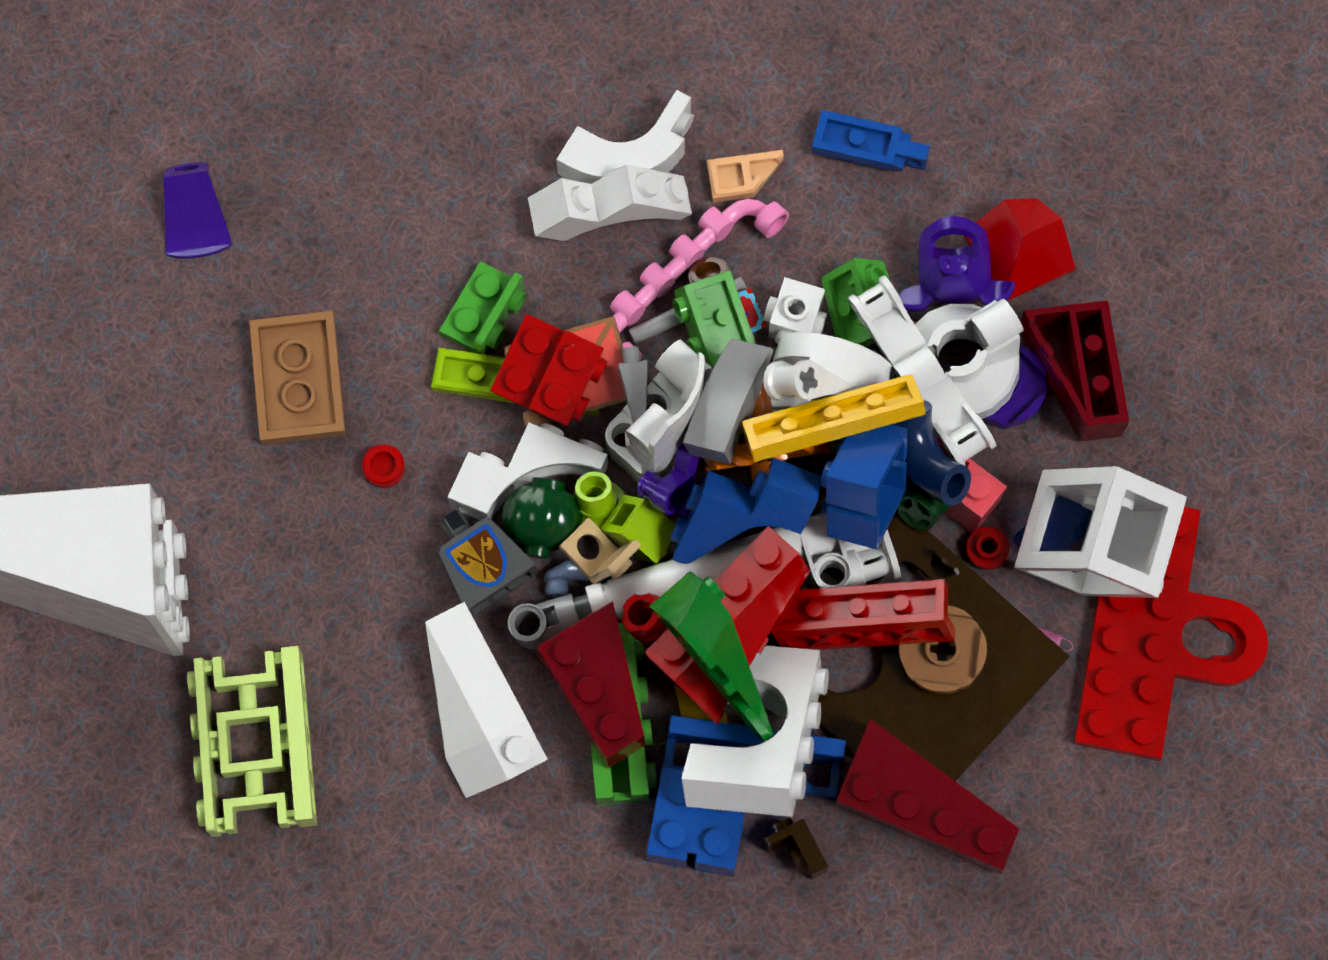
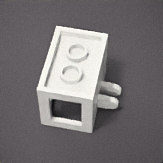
M1117 466L1043 470L1014 568L1082 596L1158 598L1162 588H1164L1163 584L1165 582H1163L1187 497ZM1056 494L1092 510L1081 551H1039Z

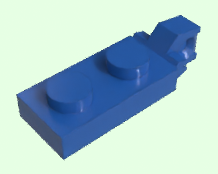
M821 110L812 144V153L889 171H903L904 166L925 170L930 145L910 141L911 135L902 132V127Z

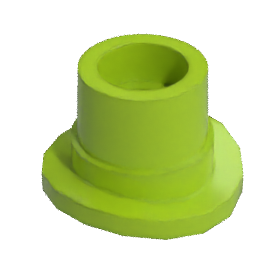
M588 472L582 475L577 480L575 492L573 493L577 498L580 512L583 515V521L590 518L600 529L622 496L625 495L617 484L611 482L609 477L601 472Z

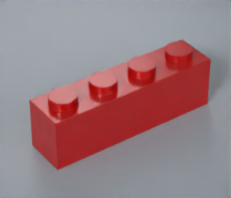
M769 526L714 581L726 595L720 602L731 614L749 666L756 654H761L769 641L767 636L776 621L782 619L810 573V569L799 552ZM667 629L645 651V654L672 683L718 725L726 712L724 708L728 701Z

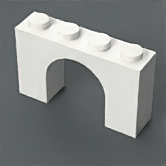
M765 646L761 654H756L749 667L764 708L778 714L785 723L781 730L771 739L751 747L735 748L690 744L682 775L686 807L793 817L796 799L803 800L806 773L803 772L804 764H811L814 739L810 735L812 729H818L820 726L821 703L818 702L819 695H826L829 672L828 669L821 666L820 650Z

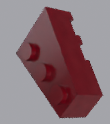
M1108 300L1024 310L1020 320L1024 330L1021 334L1029 349L1042 362L1046 372V380L1079 441L1122 437L1129 423Z
M612 601L537 646L539 659L607 769L645 747L644 731Z

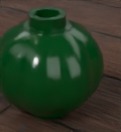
M533 477L531 486L517 487L505 500L502 510L504 529L511 539L524 547V553L527 556L549 559V553L560 550L559 545L582 523L583 515L580 512L577 498L565 492L566 483L553 479Z

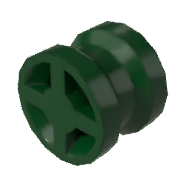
M913 484L911 491L904 494L897 509L903 521L910 527L920 531H927L938 521V515H943L950 506L936 501Z

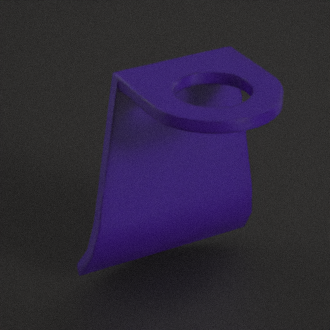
M206 162L180 164L170 167L165 171L166 255L178 259L200 258L220 253L232 245L228 227L208 173L209 164Z

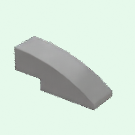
M730 339L709 376L684 437L683 444L690 455L731 465L743 429L742 421L752 417L763 384L764 372L773 354L772 348Z

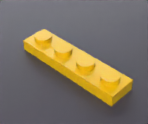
M909 374L742 421V426L753 460L758 462L926 415L923 398L913 375Z

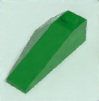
M689 571L649 607L752 732L763 742H766L774 734L731 614L720 602L726 595L709 576L702 580Z

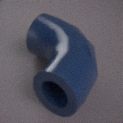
M923 400L926 415L892 424L907 428V457L904 461L907 462V476L918 489L936 501L948 506H955L967 495L971 483V474L968 467L949 458L939 446L933 432L932 405L930 402Z

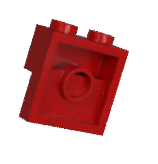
M526 313L490 392L568 428L572 419L580 422L590 400L583 396L590 380L598 383L608 360L601 357L604 351L603 347L567 330L563 331Z

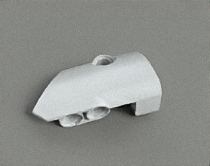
M681 339L674 342L661 355L655 365L659 373L647 386V406L652 405L633 423L627 404L606 428L605 441L607 453L636 482L647 471L655 472L664 478L674 470L677 450L683 443L692 415L704 389V382L713 370L705 362V357L700 351L697 355ZM621 433H625L626 447L615 444L614 438Z

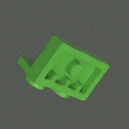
M853 258L821 277L835 337L864 347L875 343L868 330L856 316L847 298L852 294L859 296L879 283L878 279L883 275L889 279L883 261Z
M480 261L440 328V336L473 353L486 355L490 347L497 349L505 336L507 327L503 325L509 314L513 313L516 315L527 297V292L524 291L523 276L515 272L510 277Z
M730 270L684 285L674 291L676 296L673 299L675 314L680 323L685 322L690 336L687 339V345L697 355L700 351L705 357V362L711 367L716 365L730 339L756 344Z

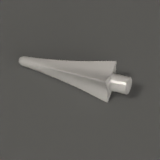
M636 346L622 349L624 363H618L619 370H617L633 423L647 410L648 360H640L639 347Z

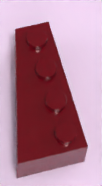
M870 719L837 797V806L1001 875L1020 828Z

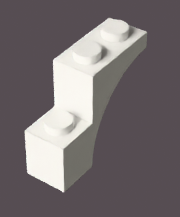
M628 164L621 166L592 184L561 178L528 197L535 236L566 241L587 231L615 223L641 219L681 220L692 214L684 176Z
M528 423L508 468L504 466L503 460L492 454L482 452L478 456L468 452L448 495L449 505L451 509L460 510L463 514L477 520H482L486 517L492 520L511 492L519 486L532 483L533 477L546 478L568 474L584 475L588 472H601L605 474L608 468V455L603 453L601 446L592 441L580 439L578 443L564 437V432L553 425L542 423L539 427Z

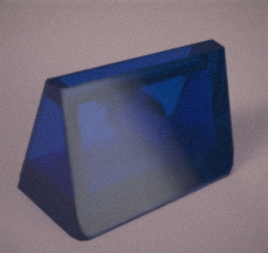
M1058 496L1053 502L1039 551H1067L1086 534L1092 510L1063 496ZM1026 525L1017 532L1013 540L1019 549Z

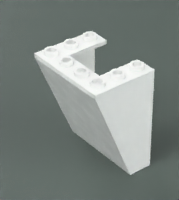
M150 484L0 496L1 602L173 656L183 655V642L190 641L189 620L187 616L182 615L181 601L188 600V583L186 574L180 575L179 559L186 558V539L184 533H178L172 520H166L163 497L157 498ZM159 524H163V530L158 529Z

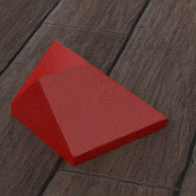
M1037 198L1006 199L975 222L984 228L988 235L991 255V280L1015 281L1016 287L1007 302L1076 269L1062 218ZM964 236L969 246L973 245L971 238Z

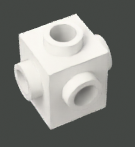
M784 277L778 298L770 296L763 321L770 322L768 337L774 338L778 344L782 336L788 333L809 332L822 334L827 313L821 311L825 289Z

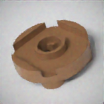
M948 605V616L955 627V641H948V645L951 648H955V655H948L946 661L937 660V654L930 652V646L938 645L939 642L899 645V658L907 678L921 689L935 694H951L968 688L981 673L987 655L986 637L978 623L966 611Z

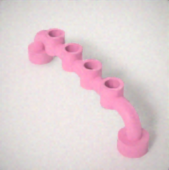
M753 199L736 201L722 213L716 207L708 209L698 223V226L703 231L695 239L691 240L685 234L677 238L669 250V254L674 258L664 268L656 262L650 264L640 276V282L645 286L633 296L625 290L619 293L612 301L610 309L615 313L613 316H615L619 333L627 325L631 326L636 323L644 314L645 308L657 297L664 296L672 288L675 280L686 269L689 270L694 263L701 260L704 252L713 243L723 240L730 233L733 225L740 218L748 215L756 217L754 227L767 238H771L786 224L789 212L776 201L766 205L759 200ZM630 342L623 343V348L634 346Z

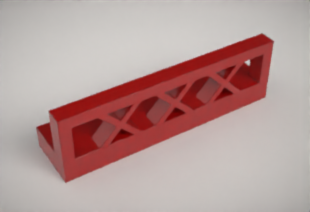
M944 579L802 589L798 591L782 619H778L771 630V633L781 647L813 650L955 641V627L948 616V585Z

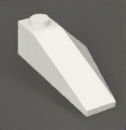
M465 602L425 621L445 758L465 798L510 780L548 760Z

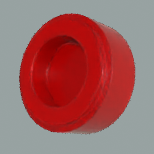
M380 444L370 448L365 453L362 460V470L366 480L371 485L385 489L395 486L402 480L405 473V462L397 448L388 444Z

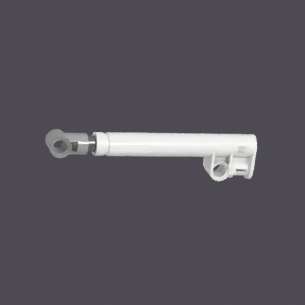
M822 513L810 516L801 534L779 527L772 528L799 552L804 562L807 563L815 589L866 585L867 581L889 574L894 579L901 578L900 567L888 530H886L876 550L827 537V518L822 517ZM762 532L724 543L689 564L669 560L621 575L615 580L608 579L603 584L599 582L586 586L587 594L573 598L572 594H568L536 605L530 603L521 604L510 613L508 629L516 643L521 647L537 649V646L612 601L617 619L621 621L624 615L623 605L634 594L645 595L650 593L660 597L689 571L702 580L709 576L715 581ZM834 567L841 570L845 577L837 585H827L821 580L820 576L824 570ZM533 617L540 620L539 630L535 634L524 636L519 633V625L524 619Z

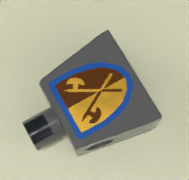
M456 510L439 522V526L450 540L437 550L440 561L460 604L465 602L472 617H475L537 575L533 561L489 517L483 518L471 526L462 512Z

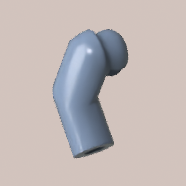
M570 559L548 570L543 579L546 583L545 593L553 598L566 595L568 593V583L575 580H590Z

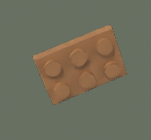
M325 311L249 320L261 444L269 445L346 436L334 312Z

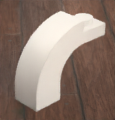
M676 90L654 127L644 136L633 141H607L577 126L556 159L558 175L569 180L592 184L625 164L668 173L685 154V138L683 137L694 119V115L691 114V97Z

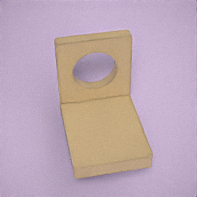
M587 518L559 545V548L595 584L609 576L613 580L621 576L632 565L633 562L629 558L639 549L641 544L634 539L617 548L590 518ZM585 535L591 536L598 542L599 554L595 559L588 560L579 554L577 543L580 537Z

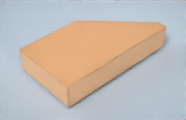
M783 150L707 160L713 203L754 197L783 161Z

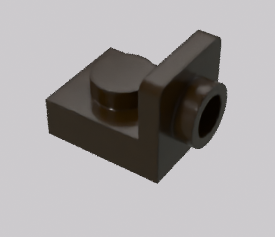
M787 818L768 829L770 836L764 838V846L767 852L791 841L793 847L788 849V853L799 873L806 870L812 880L827 872L828 864L804 818L793 823L791 818Z

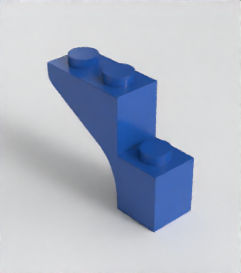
M774 457L766 473L758 471L751 487L708 471L702 485L694 484L685 504V509L690 510L687 517L679 516L673 527L670 540L676 542L672 560L683 564L692 563L740 533L754 527H779L801 534L817 504L822 476Z

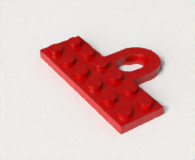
M1184 507L1163 579V582H1165L1163 584L1164 588H1162L1158 598L1097 597L1074 745L1160 761L1163 754L1174 678L1228 687L1245 682L1263 664L1268 650V637L1263 622L1252 609L1234 600L1188 591L1201 510ZM1193 620L1211 622L1219 631L1228 633L1233 637L1235 642L1234 651L1230 655H1216L1210 659L1192 655L1182 642V630L1188 622Z

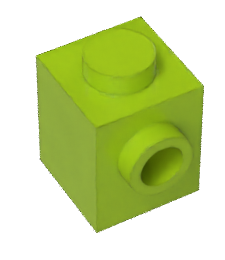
M623 495L600 530L620 547L636 539L641 546L632 557L637 560L657 564L672 547L673 541L670 540V536L675 524L668 519V514L654 508L650 500L647 501L643 498Z

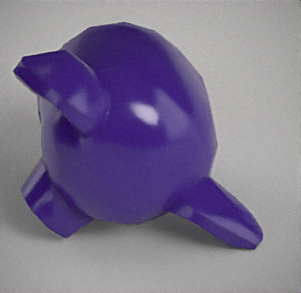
M949 216L936 220L921 233L918 248L920 284L904 289L899 293V297L905 309L912 312L926 310L932 301L948 305L967 304L979 300L986 306L994 300L998 302L1004 298L1007 301L1016 286L1015 281L991 280L990 244L986 230L968 218ZM952 234L967 236L971 238L973 243L971 246L959 249H944L934 246L937 239Z

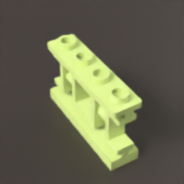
M299 646L282 647L281 652L275 653L274 651H265L266 673L226 677L225 662L221 656L212 657V660H204L203 657L194 658V671H188L187 673L190 697H196L197 713L190 716L191 733L193 740H199L200 756L194 757L193 760L196 783L203 784L204 798L203 800H197V818L199 826H206V831L211 837L221 836L222 833L236 834L237 811L277 807L278 824L281 828H289L292 825H298L299 827L317 826L304 659ZM277 668L283 669L287 723H282L281 711L278 706L257 708L256 688L279 686ZM209 676H214V687L218 693L238 691L240 710L216 713L218 731H213ZM270 721L273 759L232 763L229 726ZM284 753H289L293 810H289L288 797L285 792L264 795L262 774L286 771ZM215 761H220V770L224 778L245 776L246 797L223 799V818H219Z

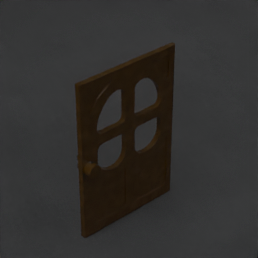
M827 442L829 453L815 455L803 469L822 476L826 463L834 461L837 449ZM820 486L818 501L811 516L822 513V506L826 497V487ZM897 509L887 530L898 563L906 562L912 564L929 580L944 579L948 585V605L966 611L978 623L986 637L987 655L984 667L968 688L951 694H935L921 689L907 678L899 658V645L876 646L882 656V670L877 680L869 687L854 693L842 694L827 689L826 695H819L818 702L821 703L819 727L831 738L846 740L845 751L854 758L870 719H872L954 781H957L1070 656L928 530L920 531L910 527L903 521ZM768 526L750 528L744 531L737 539L762 532ZM826 570L820 576L821 580L827 585L833 586L841 583ZM809 573L804 582L812 589H815ZM885 576L867 581L866 585L878 584ZM770 634L767 636L769 641L766 646L781 647ZM948 641L930 646V652L937 654V660L946 661L948 655H955L956 652L955 648L949 647Z

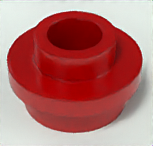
M979 528L968 538L966 544L968 559L980 569H996L1006 561L1009 555L1008 539L996 528ZM984 541H990L995 545L996 551L987 554L982 551L980 544Z

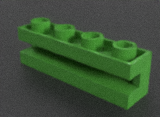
M618 623L644 731L645 746L653 745L651 720H642L640 703L649 702L646 676H637L636 661L644 660L643 644L629 634L623 623ZM591 743L597 806L649 801V789L657 788L655 762L646 763L645 748H641L607 769Z

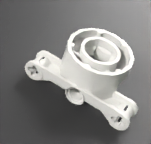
M883 275L878 279L879 283L859 296L852 294L847 299L862 325L868 330L887 361L892 364L897 377L913 375L923 400L930 402L932 405L933 431L941 441L949 457L965 466L966 460L985 448L992 450L997 447L993 436L982 419L996 413L1010 400L1017 385L1020 365L1019 334L1024 331L1022 324L1004 298L998 302L994 300L983 308L974 304H948L928 312L914 324L897 291L889 279ZM955 339H968L978 343L983 348V351L977 350L974 359L968 364L951 366V371L944 373L935 358L936 356L939 357L942 347L947 342Z
M794 332L784 334L779 340L773 362L767 366L764 372L763 383L767 395L771 398L772 411L776 412L891 380L895 372L890 362L862 345L819 333Z

